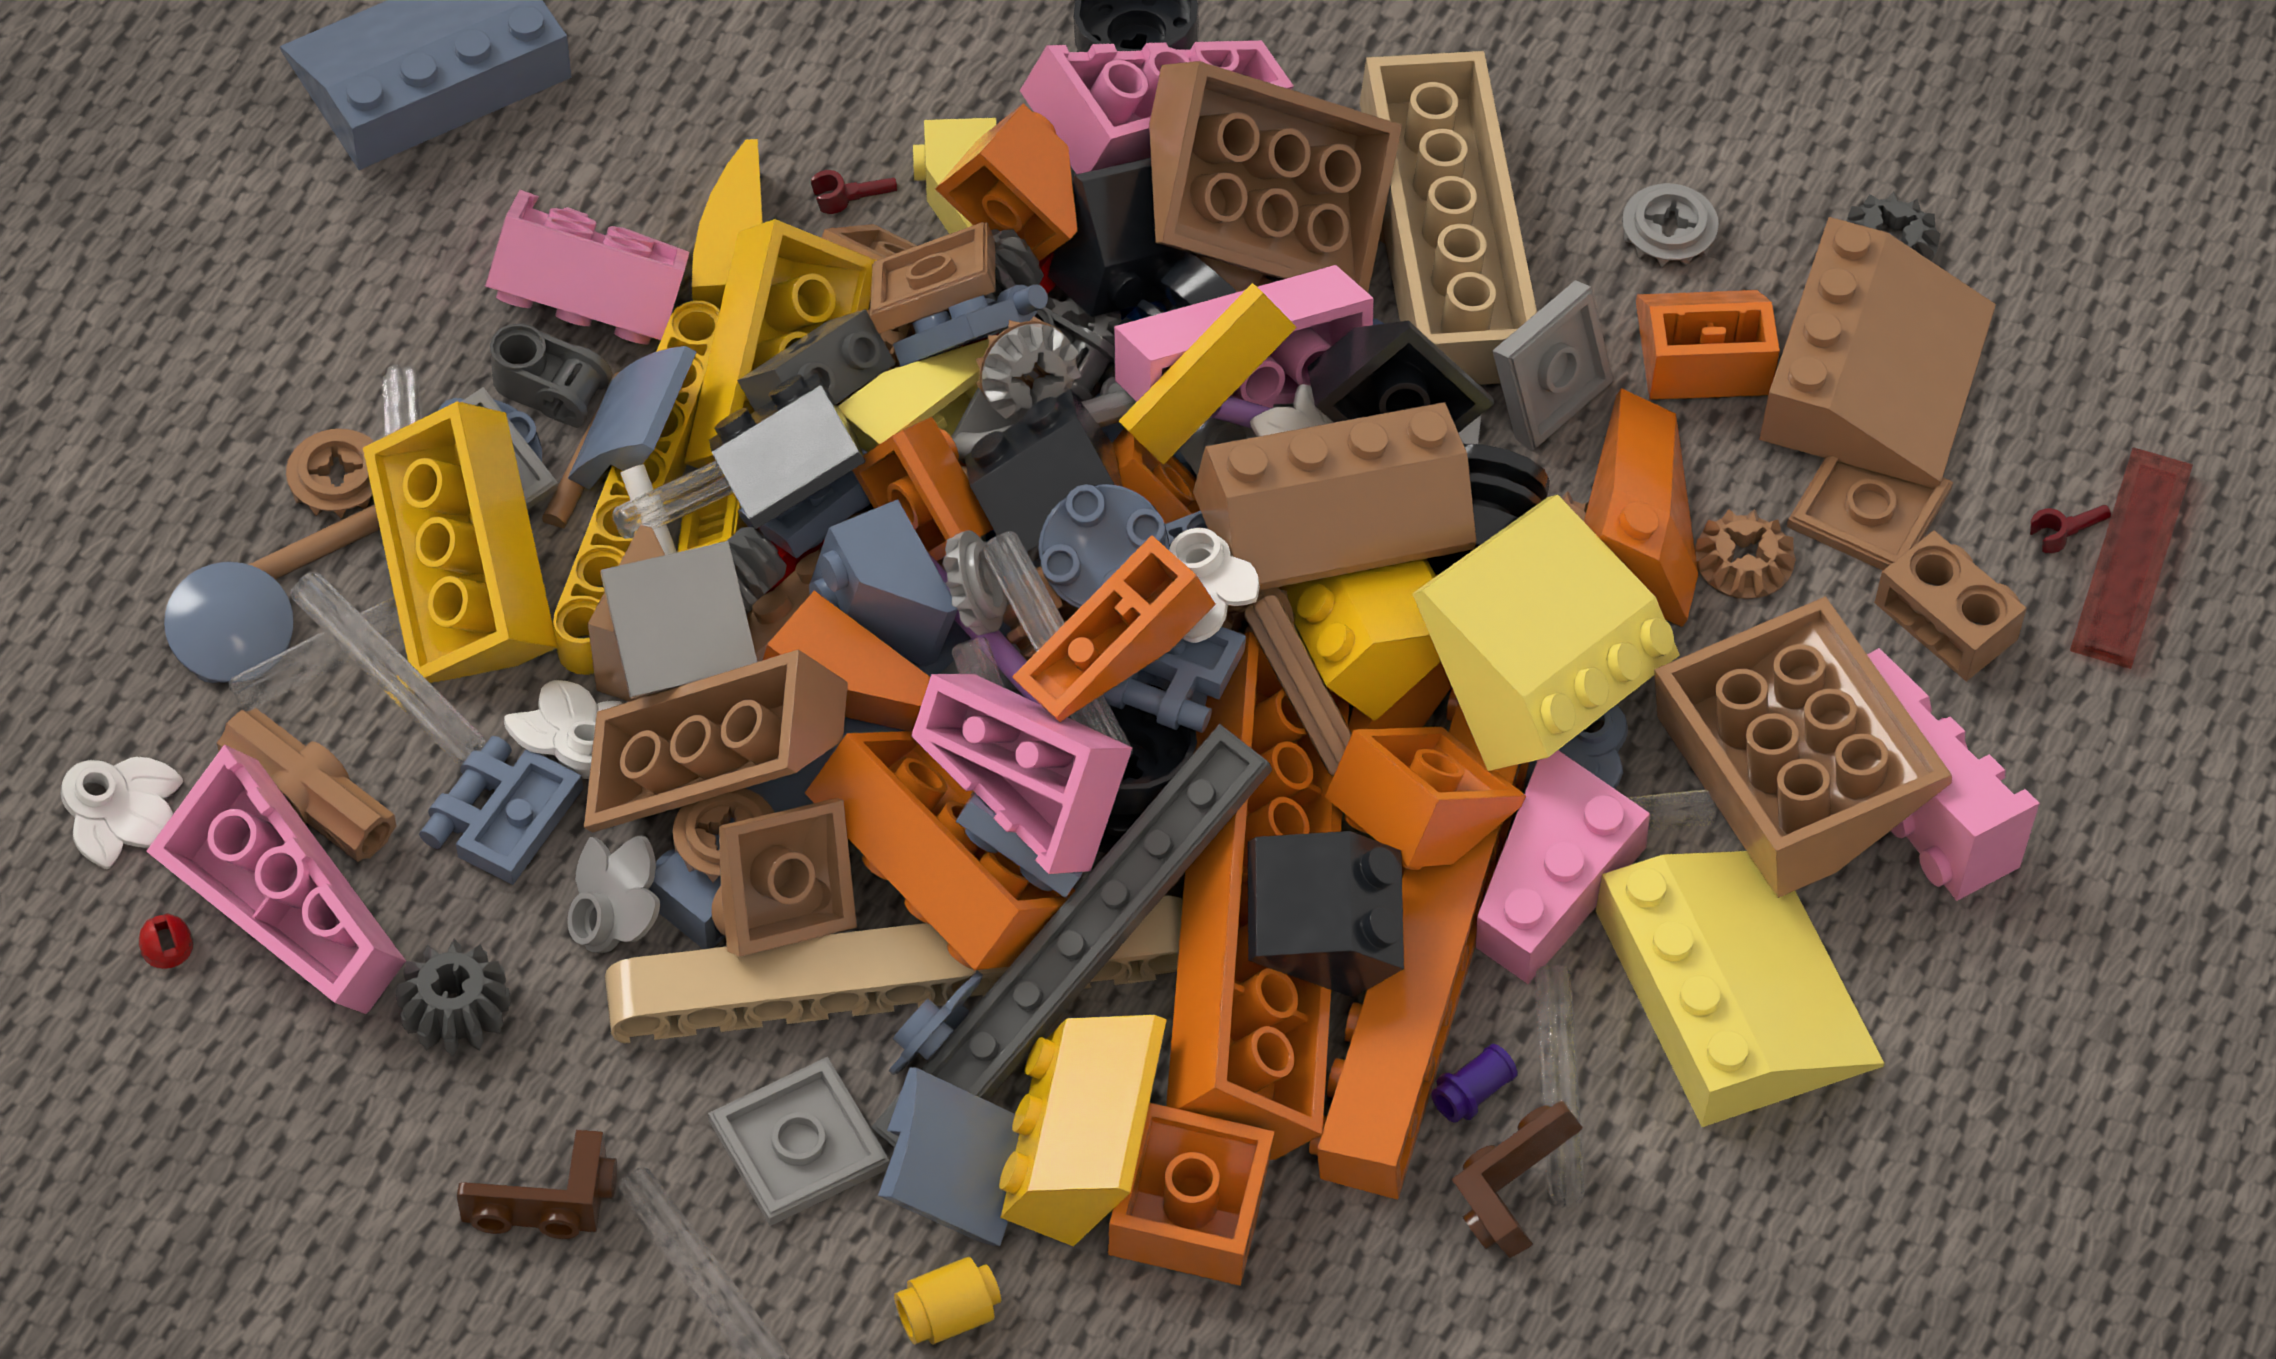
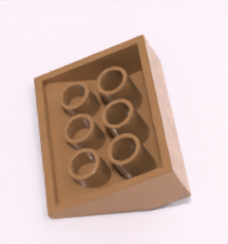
M1201 61L1161 65L1149 123L1156 243L1282 280L1337 265L1368 293L1402 124Z
M1829 217L1769 391L1759 440L1823 458L1834 456L1839 458L1838 462L1931 488H1935L1936 485L1940 486L1996 304L1891 234Z
M1826 596L1654 669L1658 719L1777 898L1838 872L1952 783L1950 771Z

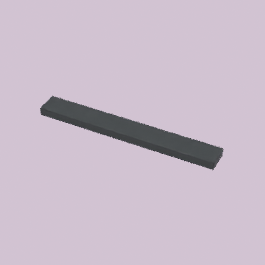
M1219 724L921 1070L988 1101L1028 1055L1037 1039L1046 1034L1271 773L1273 769L1270 763ZM900 1094L871 1126L877 1134L894 1148L899 1136L888 1132L887 1129Z

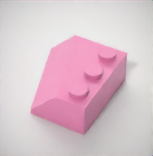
M519 190L505 217L485 285L486 287L498 290L496 298L522 308H531L533 301L557 308L555 316L559 319L580 326H591L592 319L616 326L614 331L616 336L634 343L648 345L651 337L661 340L672 314L690 252L626 228L610 226L606 235L595 232L597 223L588 218V214L569 207L564 209L551 208L549 214L533 209L539 196Z

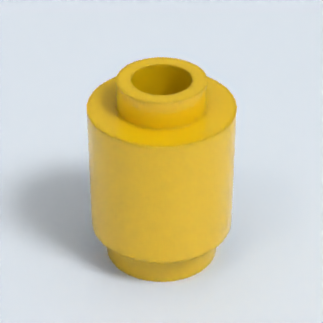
M969 1256L907 1281L906 1289L894 1293V1300L900 1320L914 1345L925 1340H929L934 1345L991 1322L995 1317L993 1305L1002 1301L998 1284L989 1266L984 1264L977 1267Z

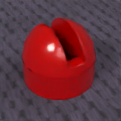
M170 913L146 920L139 934V947L144 960L151 966L161 969L173 968L185 962L193 950V938L191 940L192 934L188 925L180 917ZM169 929L175 947L162 951L158 931Z

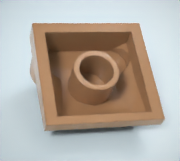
M839 798L830 799L719 826L721 886L717 890L712 902V919L718 931L726 936L727 952L741 957L857 928L843 800Z

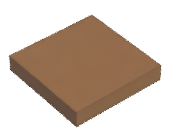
M981 222L877 260L872 264L870 316L878 334L941 312L961 302L995 292V239L988 223Z
M1834 456L1826 457L1789 517L1787 527L1880 570L1887 568L1924 538L1953 486L1952 481L1943 477L1940 486L1936 485L1935 488L1841 463L1838 462L1839 458Z

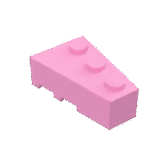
M931 674L911 736L966 791L973 790L996 813L993 819L1006 832H1015L1038 855L1035 861L1048 874L1091 871L1132 747L1068 717L1059 722L1040 704L976 674Z
M1559 750L1549 758L1537 760L1525 791L1526 798L1522 807L1517 812L1477 916L1476 948L1527 984L1530 983L1595 909L1602 874L1632 865L1646 849L1650 813Z

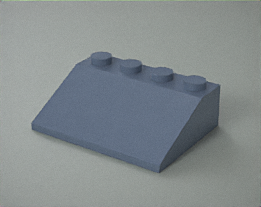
M387 0L280 46L281 52L358 170L572 78L567 35L543 0Z

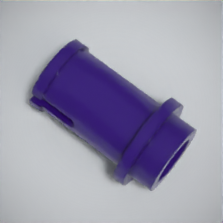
M1494 1043L1490 1044L1480 1055L1454 1074L1448 1072L1438 1077L1436 1080L1437 1087L1431 1092L1433 1103L1438 1111L1451 1122L1456 1123L1462 1118L1471 1120L1478 1113V1105L1493 1095L1503 1085L1513 1081L1518 1076L1516 1065L1511 1056L1502 1047Z

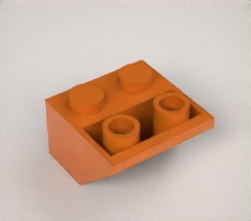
M1758 290L1637 294L1636 308L1649 400L1769 395L1780 350L1772 301Z

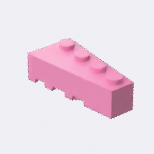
M1262 40L1195 42L1189 50L1170 48L1166 42L1146 43L1141 51H1117L1114 44H1092L1088 52H1069L1066 45H1046L1021 87L1020 92L1034 112L1043 115L1052 123L1056 130V135L1068 145L1070 166L1076 174L1151 158L1149 123L1161 65L1201 61L1292 90L1294 85Z
M1337 265L1258 286L1297 328L1243 382L1231 397L1273 408L1274 404H1293L1298 386L1301 384L1311 386L1307 367L1353 328L1373 325V297ZM1244 291L1114 326L1115 381L1137 402Z
M1878 648L1867 654L1952 774V783L1894 827L1891 832L1898 838L1907 837L1920 853V864L1928 880L1937 887L1945 885L1955 900L1958 901L2020 868L2040 803L2026 789L2013 794L2001 782V780L2005 779V769L1990 754L1978 760L1968 750L1965 742V730L1951 717L1937 720L1931 714L1929 696Z
M224 745L146 852L334 1003L367 1014L406 960L260 762L253 757Z

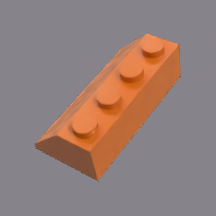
M913 731L847 733L805 791V794L813 803L835 798L844 801L847 838L863 854L862 861L865 866L878 877L888 880L906 898L904 904L913 916L924 923L932 925L948 942L947 949L955 960L974 970L1010 967L1075 892V889L1072 888L1066 898L1055 890H1042L1030 883L1022 875L1020 866L999 851L997 853L985 851L973 843L965 832L966 828L956 822L970 799L973 790L966 791L911 736Z

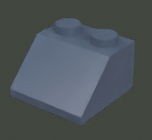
M897 499L829 527L809 584V593L811 594L815 590L908 661L925 667L937 662L958 608L952 605L951 593L899 500Z

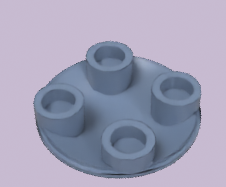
M1108 484L1077 486L1052 509L1043 525L1039 539V559L1043 574L1058 596L1070 605L1080 608L1151 535L1169 550V538L1164 520L1148 500L1128 488Z
M215 563L194 571L182 580L173 591L165 611V634L176 658L187 669L195 673L200 680L209 683L240 682L263 674L287 652L293 632V611L284 589L266 572L244 563Z

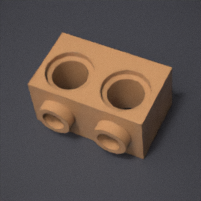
M1935 530L1882 571L1874 602L1966 682L2018 640L2027 609L2020 603L2016 594L2009 587L1996 583L1973 563V560L1963 548L1950 544ZM1972 622H1978L1983 625H1977Z

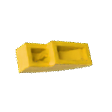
M746 139L727 163L709 196L698 227L693 251L692 298L693 301H706L714 304L719 310L738 231L763 223L758 139Z

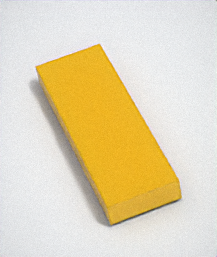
M1252 283L1127 411L1119 422L1164 465L1297 327Z

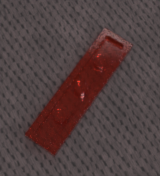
M2132 448L2071 645V652L2125 668H2132L2193 464L2138 448Z

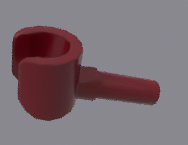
M823 170L816 173L811 179V186L815 195L833 190L829 194H823L816 198L820 211L827 214H836L843 211L849 201L897 191V182L894 177L845 184L840 173L834 170Z
M2101 505L2076 516L2066 517L2061 511L2045 508L2033 515L2030 535L2038 533V531L2044 528L2056 530V534L2049 535L2043 539L2042 552L2057 553L2066 546L2067 537L2111 518V511L2107 505Z

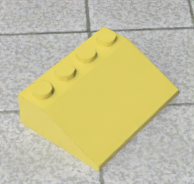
M1558 494L1544 499L1412 593L1488 771L1549 758L1654 676V669L1672 662L1680 655L1674 642L1671 626L1665 620L1656 597Z
M1747 851L1666 854L1602 874L1596 913L1702 1127L1884 1067V1061L1796 891L1777 898Z

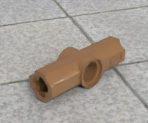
M257 708L251 711L241 710L226 723L225 730L217 742L218 751L226 745L257 759L305 825L307 823L357 862L365 858L370 859L388 842L391 833L397 826L395 815L350 781L349 775L341 762L327 748L313 741L305 746Z

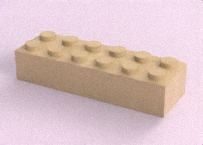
M1484 51L1367 57L1360 97L1361 112L1402 124L1382 223L1400 321L1409 320L1477 384L1501 383L1492 350L1537 313L1485 53Z

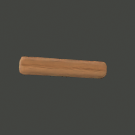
M1275 595L1266 596L1251 604L1244 611V617L1325 768L1331 776H1334L1352 733L1279 598Z

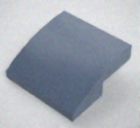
M687 346L657 351L634 361L620 371L609 384L568 479L590 490L610 464L622 471L642 465L655 449L696 355V351Z
M910 1067L887 1129L888 1132L899 1136L878 1196L976 1241L992 1246H1000L1008 1221L1000 1218L1006 1191L999 1188V1182L1006 1161L1016 1151L1019 1134L1012 1130L1015 1114L923 1070Z

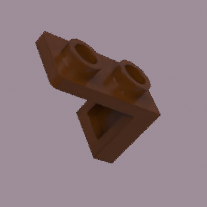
M1559 1101L1552 1107L1544 1105L1531 1111L1520 1121L1516 1133L1498 1146L1489 1145L1476 1151L1463 1164V1171L1452 1178V1181L1472 1208L1462 1217L1486 1250L1497 1243L1507 1256L1511 1258L1533 1245L1497 1192L1582 1130V1125L1564 1101Z
M576 1130L567 1190L461 1182L458 1185L457 1191L461 1222L471 1223L475 1229L490 1234L506 1233L512 1226L539 1228L540 1232L546 1236L557 1239L574 1238L579 1234V1231L597 1232L601 1198L613 1199L615 1195L617 1159L607 1158L603 1132Z

